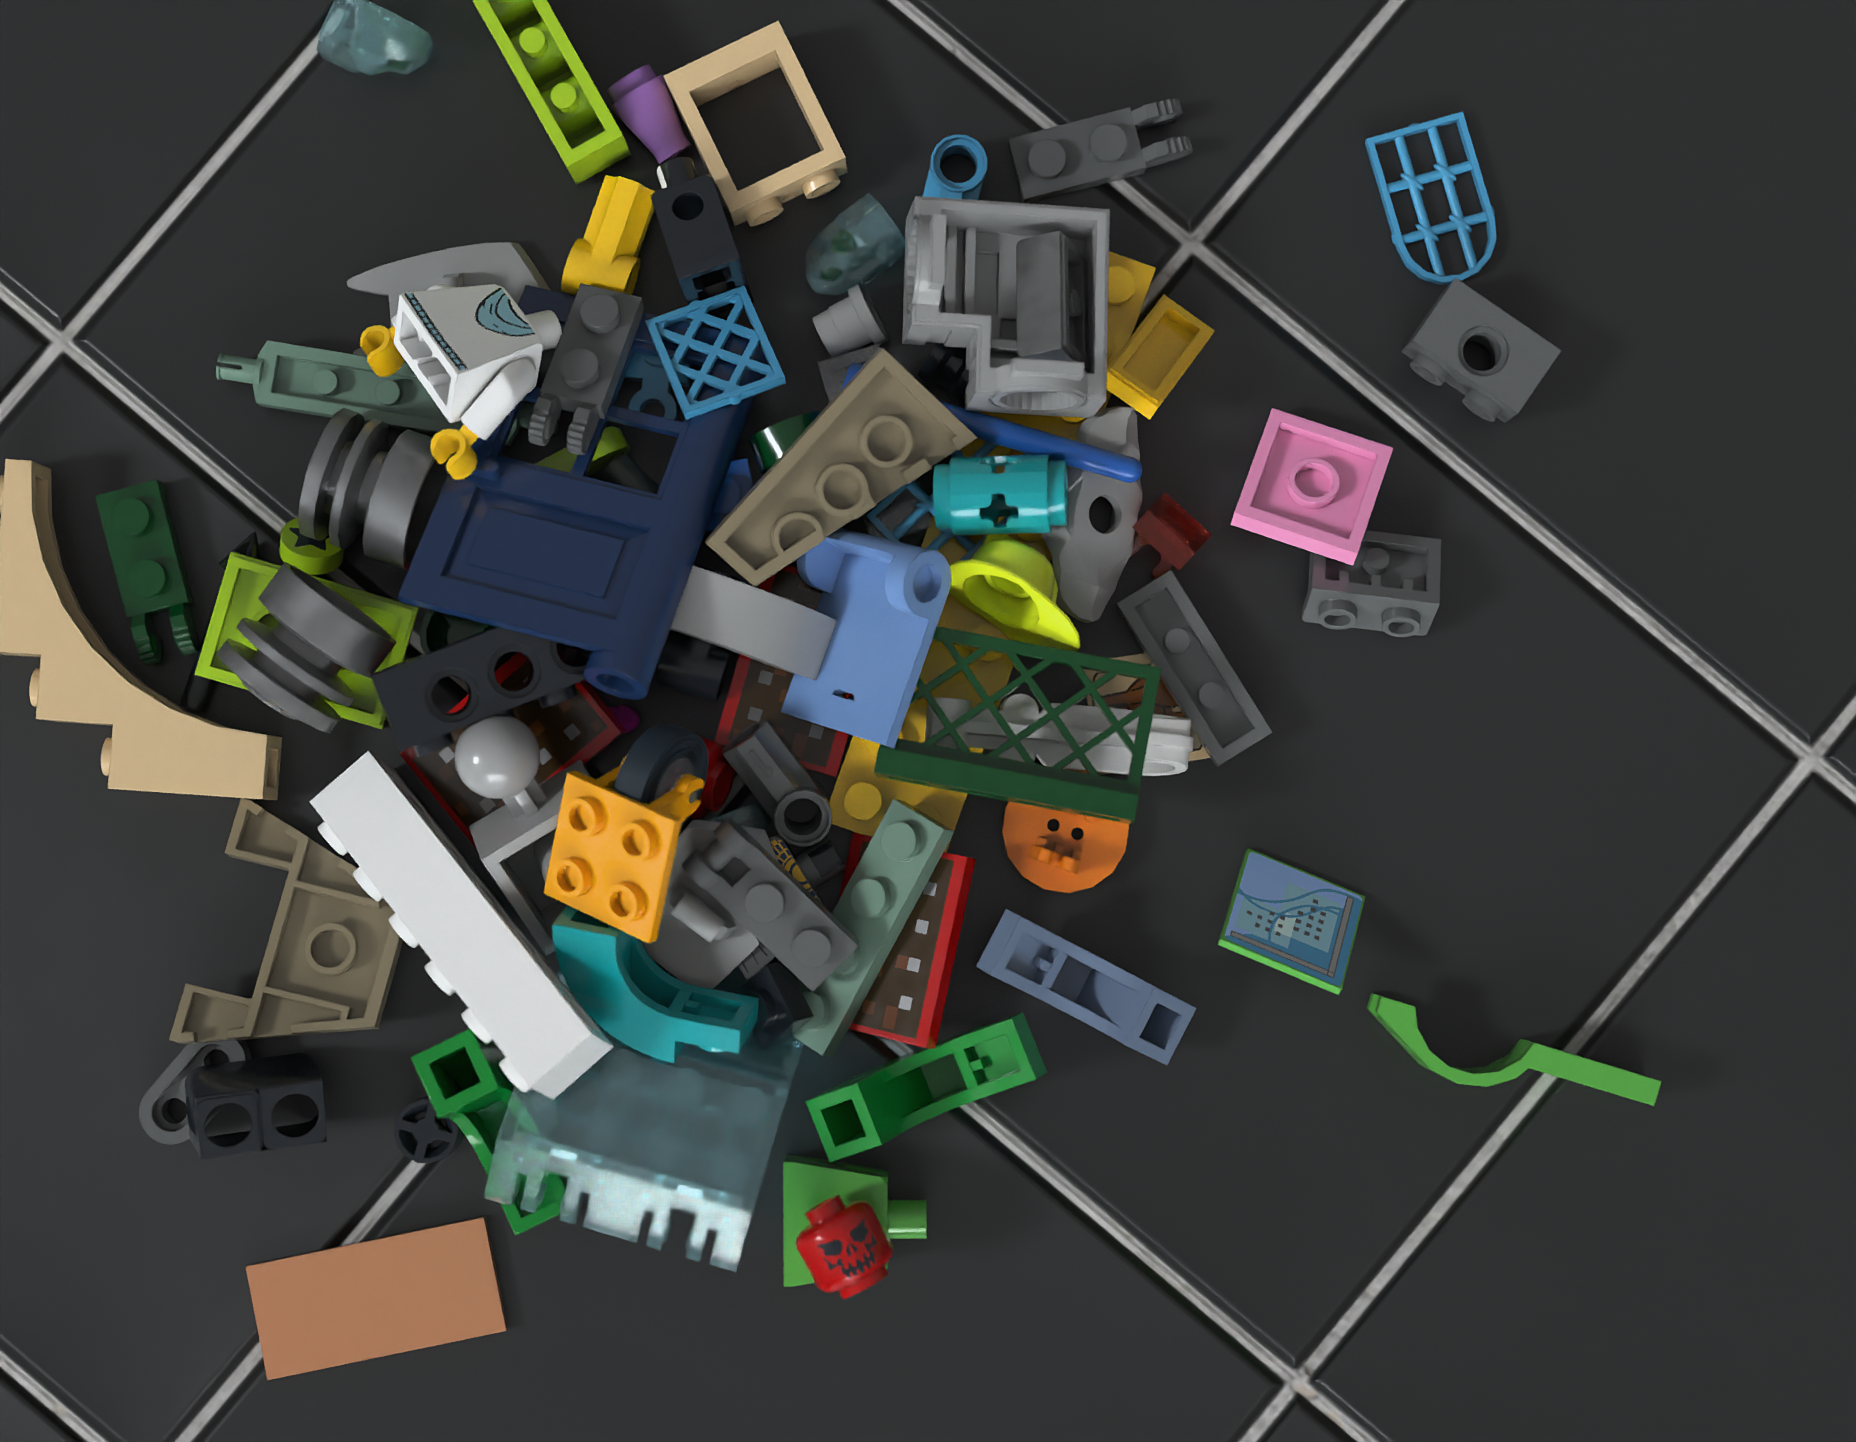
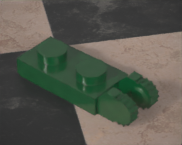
M155 479L96 495L95 498L126 618L131 619V631L140 660H142L145 666L161 662V645L152 615L169 611L174 641L177 647H179L181 654L185 656L198 652L200 647L198 634L190 606L195 603L163 482Z

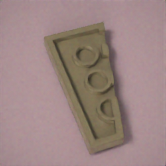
M879 348L704 542L755 587L823 542L827 536L851 520H856L874 508L878 502L905 484L911 483L932 469L933 465L954 451H959L978 437L884 348Z

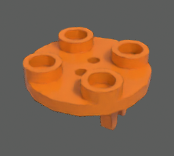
M1066 769V770H1071V771H1076V772L1087 773V771H1084V770ZM1008 802L1005 807L1002 836L1007 857L1022 877L1044 890L1064 893L1092 888L1113 873L1126 851L1129 824L1013 802ZM1056 819L1059 822L1058 830H1049L1047 826L1048 821ZM1074 828H1080L1083 831V837L1080 840L1073 839L1071 832Z

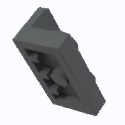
M1365 530L1354 565L1310 551L1308 592L1302 608V620L1310 623H1319L1326 628L1334 630L1352 627L1384 631L1386 634L1394 637L1427 635L1440 605L1441 539Z

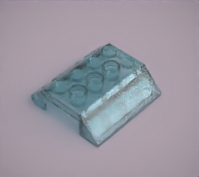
M559 970L557 976L571 992L561 970ZM595 1022L614 1047L554 1100L533 1089L524 1093L514 1085L497 1136L484 1194L485 1199L512 1206L519 1190L522 1175L524 1174L527 1175L520 1209L535 1213L545 1196L548 1172L569 1178L560 1205V1221L575 1224L586 1192L591 1195L583 1224L584 1228L637 1243L647 1211L654 1212L646 1246L660 1250L670 1233L673 1209L696 1215L694 1226L690 1229L685 1245L687 1249L686 1258L700 1261L709 1230L712 1229L718 1232L709 1264L736 1272L804 1043L790 1036L781 1045L761 1050L751 1031L739 1053L729 1051L709 1052L703 1050L698 1045L686 1043L676 1061L671 1063L648 1056L625 1045Z

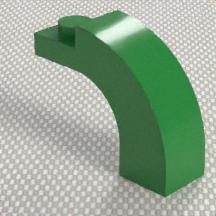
M1022 1012L985 1026L979 1025L937 1041L935 1049L922 1047L846 1080L805 1102L829 1162H833L882 1145L902 1132L949 1110L1036 1080L1046 1074L1047 1070Z
M468 1029L411 1057L438 1118H449L455 1122L475 1150L516 1236L578 1205L552 1151L555 1145L527 1092L524 1093L519 1090L503 1072L499 1062L505 1057L494 1042L491 1041L486 1044L471 1029Z

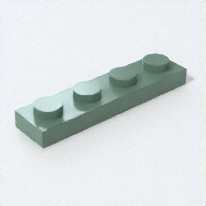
M892 800L832 912V915L859 940V946L813 992L797 978L796 981L814 1017L792 1035L793 1037L822 1056L835 1055L953 836V830L905 801Z

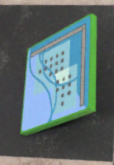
M1248 848L1244 855L1218 945L1339 995L1345 980L1365 896Z

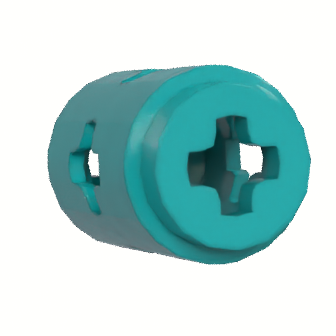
M1049 454L952 457L950 464H936L933 477L937 529H952L953 535L1051 533L1053 526H1068L1069 490L1066 460L1051 461ZM997 466H1006L1005 472L995 473ZM1009 516L1007 524H997L998 517Z

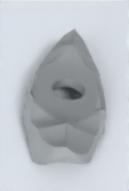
M1116 406L1103 409L1092 418H1087L1079 426L1077 441L1136 458L1140 462L1137 415L1134 408ZM1067 465L1069 490L1068 526H1053L1052 532L1042 533V537L1052 556V566L1058 586L1056 604L1075 619L1084 623H1091L1101 617L1110 597L1116 589L1119 577L1132 554L1134 532L1142 503V488L1140 478L1133 483H1126ZM1099 496L1106 498L1113 507L1109 530L1103 534L1093 528L1089 519L1090 506Z

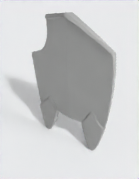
M515 242L480 243L425 253L378 266L360 273L347 281V285L351 289L389 296L390 319L397 314L400 294L425 291L437 284L455 287L496 284L504 287L517 305L526 285L550 290L527 253L519 243ZM358 348L353 352L355 355L367 356L362 348Z
M692 820L678 837L657 940L651 943L643 940L641 942L651 959L673 974L678 980L687 984L713 989L760 943L709 891L701 888L684 871L681 863L694 850L697 849L702 852L716 838L713 831L721 824V822ZM742 826L777 860L765 830ZM734 857L722 871L735 882L749 867L741 859Z

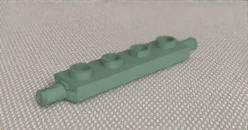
M268 340L258 354L257 359L220 353L217 360L223 366L241 369L216 366L217 379L253 384L256 403L262 407L332 418L342 408H346L364 416L365 423L376 418L384 421L391 428L409 429L415 432L434 435L445 429L459 431L464 425L461 420L449 423L408 363H403L402 367L393 375L379 377L367 363V356ZM523 400L505 446L511 447L512 442L519 433L520 427L529 428L535 404L524 403ZM556 423L553 434H557L558 432V423Z

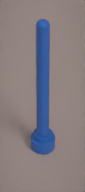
M851 363L842 389L863 367L862 364ZM940 401L978 437L977 439L1031 455L1049 454L1051 461L1066 460L1068 466L1126 483H1133L1142 475V465L1136 458L980 412L965 411L963 407Z

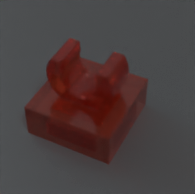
M1165 492L1132 527L1138 533L1134 536V548L1131 556L1146 544L1152 545L1160 552L1161 561L1151 572V575L1157 579L1167 573L1173 566L1180 570L1212 534Z

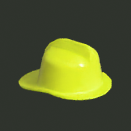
M989 534L970 560H958L949 564L951 571L949 592L953 597L972 611L982 615L1011 640L1074 652L1079 650L1080 639L1078 631L1070 618L1056 605L1058 586L1053 567L1046 557L1035 549L1024 545L1006 534Z

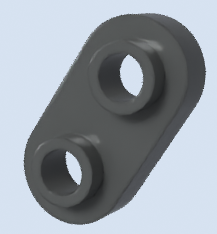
M244 1040L187 1044L147 1090L140 1102L139 1119L146 1134L153 1140L168 1145L179 1144L189 1140L188 1117L186 1115L183 1121L173 1119L169 1113L170 1102L172 1099L177 1098L186 1104L185 1080L188 1074L198 1067L211 1065V1055L216 1049L224 1051L229 1057V1062L251 1060L250 1049ZM224 1104L215 1107L209 1112L205 1119L204 1128Z

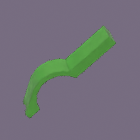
M1371 993L1367 1009L1419 1065L1456 1084L1489 1087L1515 1079L1530 1068L1655 1106L1662 1081L1520 1038L1508 1055L1487 1066L1461 1069L1447 1065L1434 1055L1426 1045L1417 1027L1415 1006Z

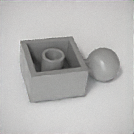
M496 714L472 723L465 728L456 744L455 765L461 780L469 789L487 798L502 799L505 803L504 806L470 825L469 828L481 861L547 956L555 951L552 924L567 905L543 894L566 775L568 772L575 770L591 778L592 776L580 759L539 784L535 776L540 763V749L535 735L520 720L512 716Z

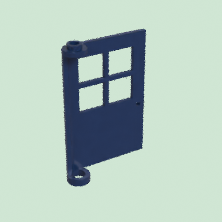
M526 285L518 307L524 315L551 310L557 316L561 331H563L576 296ZM643 312L605 419L600 418L588 451L585 455H577L571 473L501 456L523 400L536 403L538 397L541 396V388L534 387L486 440L479 437L471 446L477 455V465L472 474L465 479L455 480L448 473L398 594V598L402 603L594 651L591 653L584 671L587 681L608 694L631 700L642 699L647 696L655 668L755 395L742 399L736 405L728 404L696 417L685 419L684 422L614 406L634 352L637 351L659 357L645 322L658 315ZM681 321L667 326L665 329L685 335L691 323ZM700 326L694 339L713 346L721 330ZM731 333L723 350L742 356L750 339ZM662 339L669 358L672 360L679 344ZM759 343L752 360L768 365V361ZM689 348L682 362L702 367L708 355ZM717 358L709 375L729 382L737 365ZM746 368L738 385L744 386L762 379L764 374ZM704 384L695 401L700 402L722 394L723 390ZM607 421L678 437L657 494L586 477Z

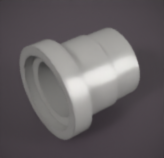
M861 284L848 289L849 297L835 303L828 310L813 317L816 330L834 360L849 352H854L871 342L879 346L889 341L885 326Z

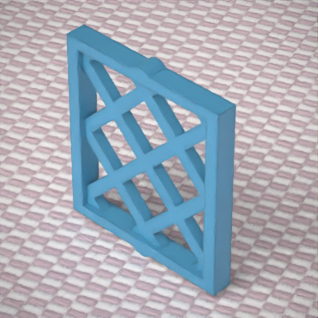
M744 285L702 301L694 300L688 306L645 321L686 420L728 404L736 405L742 399L786 384L783 371ZM731 303L735 304L727 320L707 314L708 311ZM743 309L748 316L753 330L736 324ZM686 319H693L685 335L665 329L667 326ZM702 323L721 329L713 346L694 339ZM731 333L750 339L742 356L723 350ZM662 339L679 344L672 360L669 358ZM759 343L769 365L752 360ZM689 348L708 355L700 371L680 365ZM717 358L737 365L729 382L709 375ZM746 368L766 375L765 378L747 385H738ZM677 374L695 380L687 396L683 391ZM704 384L723 390L722 394L700 402L695 401Z

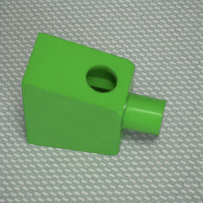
M786 1155L783 1162L784 1287L815 1283L796 1247L798 1234L810 1224L804 1214L809 1209L837 1194L840 1195L844 1204L856 1200H864L872 1206L889 1239H927L926 1200H888V1171L836 1161L829 1162V1160L800 1155Z

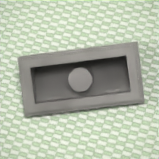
M1060 230L1021 239L1016 245L1017 353L1022 359L1084 362V371L1087 373L1089 370L1087 260Z

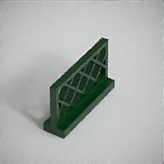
M939 626L936 627L932 641L943 643L957 664L926 685L919 677L916 685L919 690L913 693L909 706L924 697L945 728L923 743L898 738L895 748L880 744L874 769L876 777L1120 823L1132 824L1135 821L1139 800L1138 794L1162 668ZM954 645L977 650L963 659ZM989 652L1006 654L1021 676L989 697L968 666ZM1018 657L1042 662L1027 671ZM1054 663L1070 666L1085 687L1055 709H1053L1033 680V677ZM1083 669L1106 674L1092 683ZM962 671L983 702L951 723L930 692ZM1118 675L1145 680L1141 706L1119 721L1097 691V689ZM1026 683L1047 714L1015 735L994 704ZM1090 695L1111 727L1080 747L1059 715ZM986 709L990 711L1009 739L987 755L971 752L956 731ZM1138 718L1133 743L1123 727ZM1050 721L1054 723L1073 751L1052 767L1035 764L1021 744L1022 740ZM1116 733L1132 755L1127 781L1100 776L1085 753ZM950 735L960 750L935 744ZM1014 747L1023 761L1001 758L999 756ZM1078 759L1087 773L1063 768Z

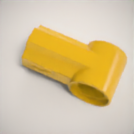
M605 175L583 239L578 238L575 241L567 258L561 281L562 292L576 296L582 283L629 295L633 294L640 269V258L637 257L654 212L650 195L655 191L621 176Z

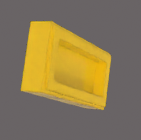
M1163 294L1107 367L1106 389L1150 420L1215 330Z

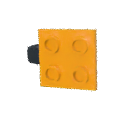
M660 723L649 728L638 738L620 766L597 780L575 770L568 772L543 894L647 943L656 941L679 832L691 814L700 805L701 801L699 799L707 778L709 758L703 739L694 732L679 725Z

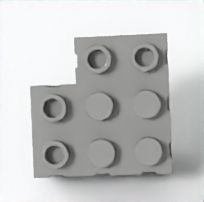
M915 196L906 217L902 344L925 345L926 342L944 343V347L966 348V370H969V380L965 388V411L1092 418L1105 403L1110 209ZM1060 230L1087 260L1089 370L1087 373L1084 371V362L1022 359L1017 353L1016 245L1021 239Z

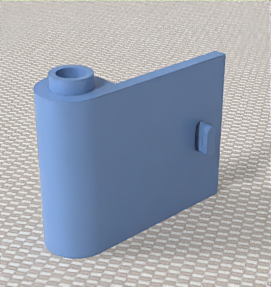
M839 528L827 536L823 542L796 559L797 570L804 583L822 591L816 611L836 619L837 622L816 681L794 674L781 712L890 748H895L951 585L950 567L946 558L937 551ZM844 693L852 694L848 699L841 697Z

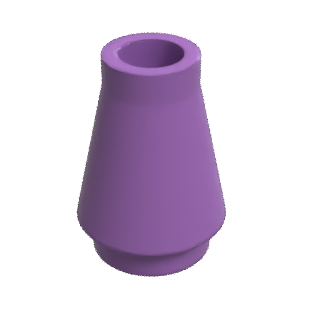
M649 64L626 75L607 90V93L614 102L610 109L650 150L659 165L673 159L691 146L682 128L664 75L656 76Z

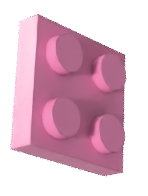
M1272 408L1237 503L1231 525L1354 565L1393 447Z

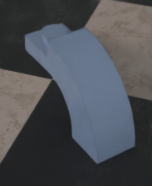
M1008 909L1005 910L976 966L991 976L1064 1011L1122 1044L1165 1065H1168L1197 1009Z

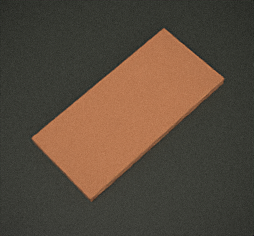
M486 1216L245 1266L267 1380L499 1333L508 1329Z

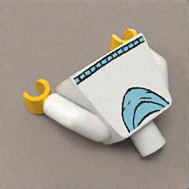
M437 284L425 291L402 293L399 295L397 314L391 319L393 326L387 329L382 325H373L366 328L360 338V346L367 355V363L377 376L387 377L393 375L402 367L405 360L449 423L460 420L464 423L459 431L445 429L436 433L431 440L430 446L431 454L439 465L446 462L450 455L457 452L448 460L446 470L455 480L465 479L475 470L477 455L471 446L479 437L486 440L513 408L537 385L542 351L556 348L562 335L559 320L554 312L545 310L524 315L506 289L496 284L468 287Z

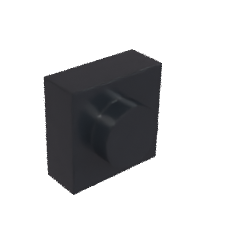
M781 961L765 965L735 992V994L759 998L758 1018L752 1032L761 1050L781 1045L814 1017L793 973Z

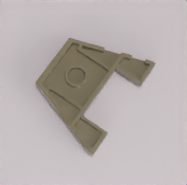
M241 798L225 854L229 857L289 871L252 998L248 999L186 983L169 1040L185 1045L379 1029L403 944V939L388 921L395 912L384 898L378 902L360 886L353 876V872L357 869L355 866L336 856L251 800Z

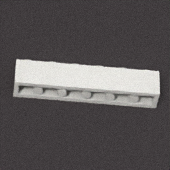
M367 751L309 801L324 820L317 827L320 834L340 855L344 856L349 852L359 865L353 872L354 878L374 900L379 902L384 898L395 912L388 919L393 929L412 948L420 944L431 959L424 966L429 976L446 994L451 996L454 992H457L468 1007L461 1014L462 1018L484 1043L488 1044L494 1040L506 1056L499 1062V1065L519 1090L526 1093L533 1089L554 1100L614 1047L392 767L370 751Z

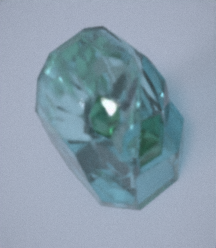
M334 0L321 27L316 50L322 58L353 73L361 71L367 75L374 76L378 73L391 71L407 75L427 63L433 50V39L428 32L414 23L367 0Z
M870 193L840 213L831 224L817 234L806 253V279L814 292L839 295L858 284L865 286L905 253V239L881 204Z

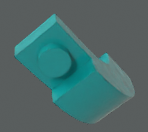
M566 905L552 924L556 957L568 987L587 1014L610 1035L643 1054L671 1063L676 1061L686 1043L698 1045L703 1050L709 1052H740L757 1022L759 998L682 982L667 974L651 959L640 939L569 905Z

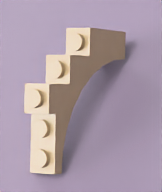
M5 459L4 475H0V655L41 657L40 669L33 671L29 687L30 702L32 706L37 707L36 719L112 725V738L108 737L105 739L101 753L102 772L105 776H109L108 789L277 800L282 737L232 729L190 713L146 686L110 652L82 612L62 566L52 520L51 469L29 460Z

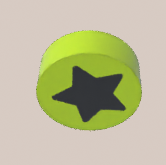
M298 518L289 521L282 528L279 555L284 563L287 562L296 566L309 575L326 574L334 571L342 564L345 549L332 545L329 535L322 541H318L300 534Z

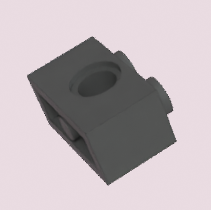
M1455 278L1437 299L1402 350V353L1413 359L1410 367L1425 380L1441 386L1445 381L1464 394L1465 397L1462 402L1473 413L1491 422L1499 418L1506 423L1520 412L1562 350ZM1477 342L1488 350L1491 357L1489 370L1478 371L1466 363L1463 356L1465 343Z

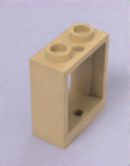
M779 20L664 75L672 100L709 175L713 178L716 190L734 226L745 221L748 222L749 226L763 224L775 218L784 210L781 205L782 203L803 193L807 199L819 197L837 187L841 182L838 176L847 173L846 157ZM780 67L821 151L737 191L697 107Z

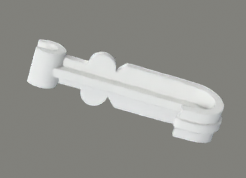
M1022 693L1006 698L999 710L1015 735L1047 714L1044 709L1039 712L1035 700L1029 695ZM934 697L951 723L973 709L970 708L971 701ZM928 702L925 741L945 728ZM1050 703V704H1051V706L1053 707V709H1055L1056 707H1058V706L1061 705L1062 703ZM1074 705L1059 715L1080 747L1111 727L1101 710L1094 706ZM1110 708L1118 721L1133 711ZM987 709L956 730L968 748L995 750L1009 740ZM1153 713L1142 775H1173L1185 772L1188 769L1189 752L1193 751V737H1190L1191 719ZM1138 718L1123 727L1133 743ZM1052 721L1021 741V744L1034 761L1035 757H1037L1044 766L1052 767L1073 752ZM1116 733L1085 753L1097 772L1128 774L1132 755ZM950 735L935 744L960 750ZM1014 747L999 756L1001 758L1023 761ZM1078 759L1063 768L1086 771Z

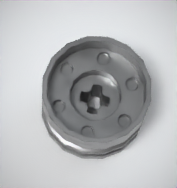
M342 408L334 414L325 427L306 470L298 513L300 534L318 541H322L329 535L332 545L346 549L354 543L364 527L363 549L365 556L409 570L449 473L446 470V465L452 455H450L446 462L439 465L431 454L430 446L433 437L409 429L399 435L388 452V424L376 418L365 424L364 416L360 413Z
M285 562L258 597L269 613L278 620L276 625L272 629L265 624L244 617L238 624L237 629L257 650L255 651L229 638L217 652V655L240 678L242 684L268 706L288 718L303 721L320 731L330 733L341 717L320 696L324 695L341 705L349 707L356 696L337 673L344 667L354 673L371 678L370 674L378 669L397 641L379 624L338 593L296 566Z

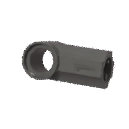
M767 718L749 725L722 749L724 757L773 819L779 835L785 841L796 846H811L826 836L832 824V811L828 795L824 787L810 776ZM807 798L814 801L819 806L817 814L807 822L797 823L791 821L784 814L786 807L794 800Z

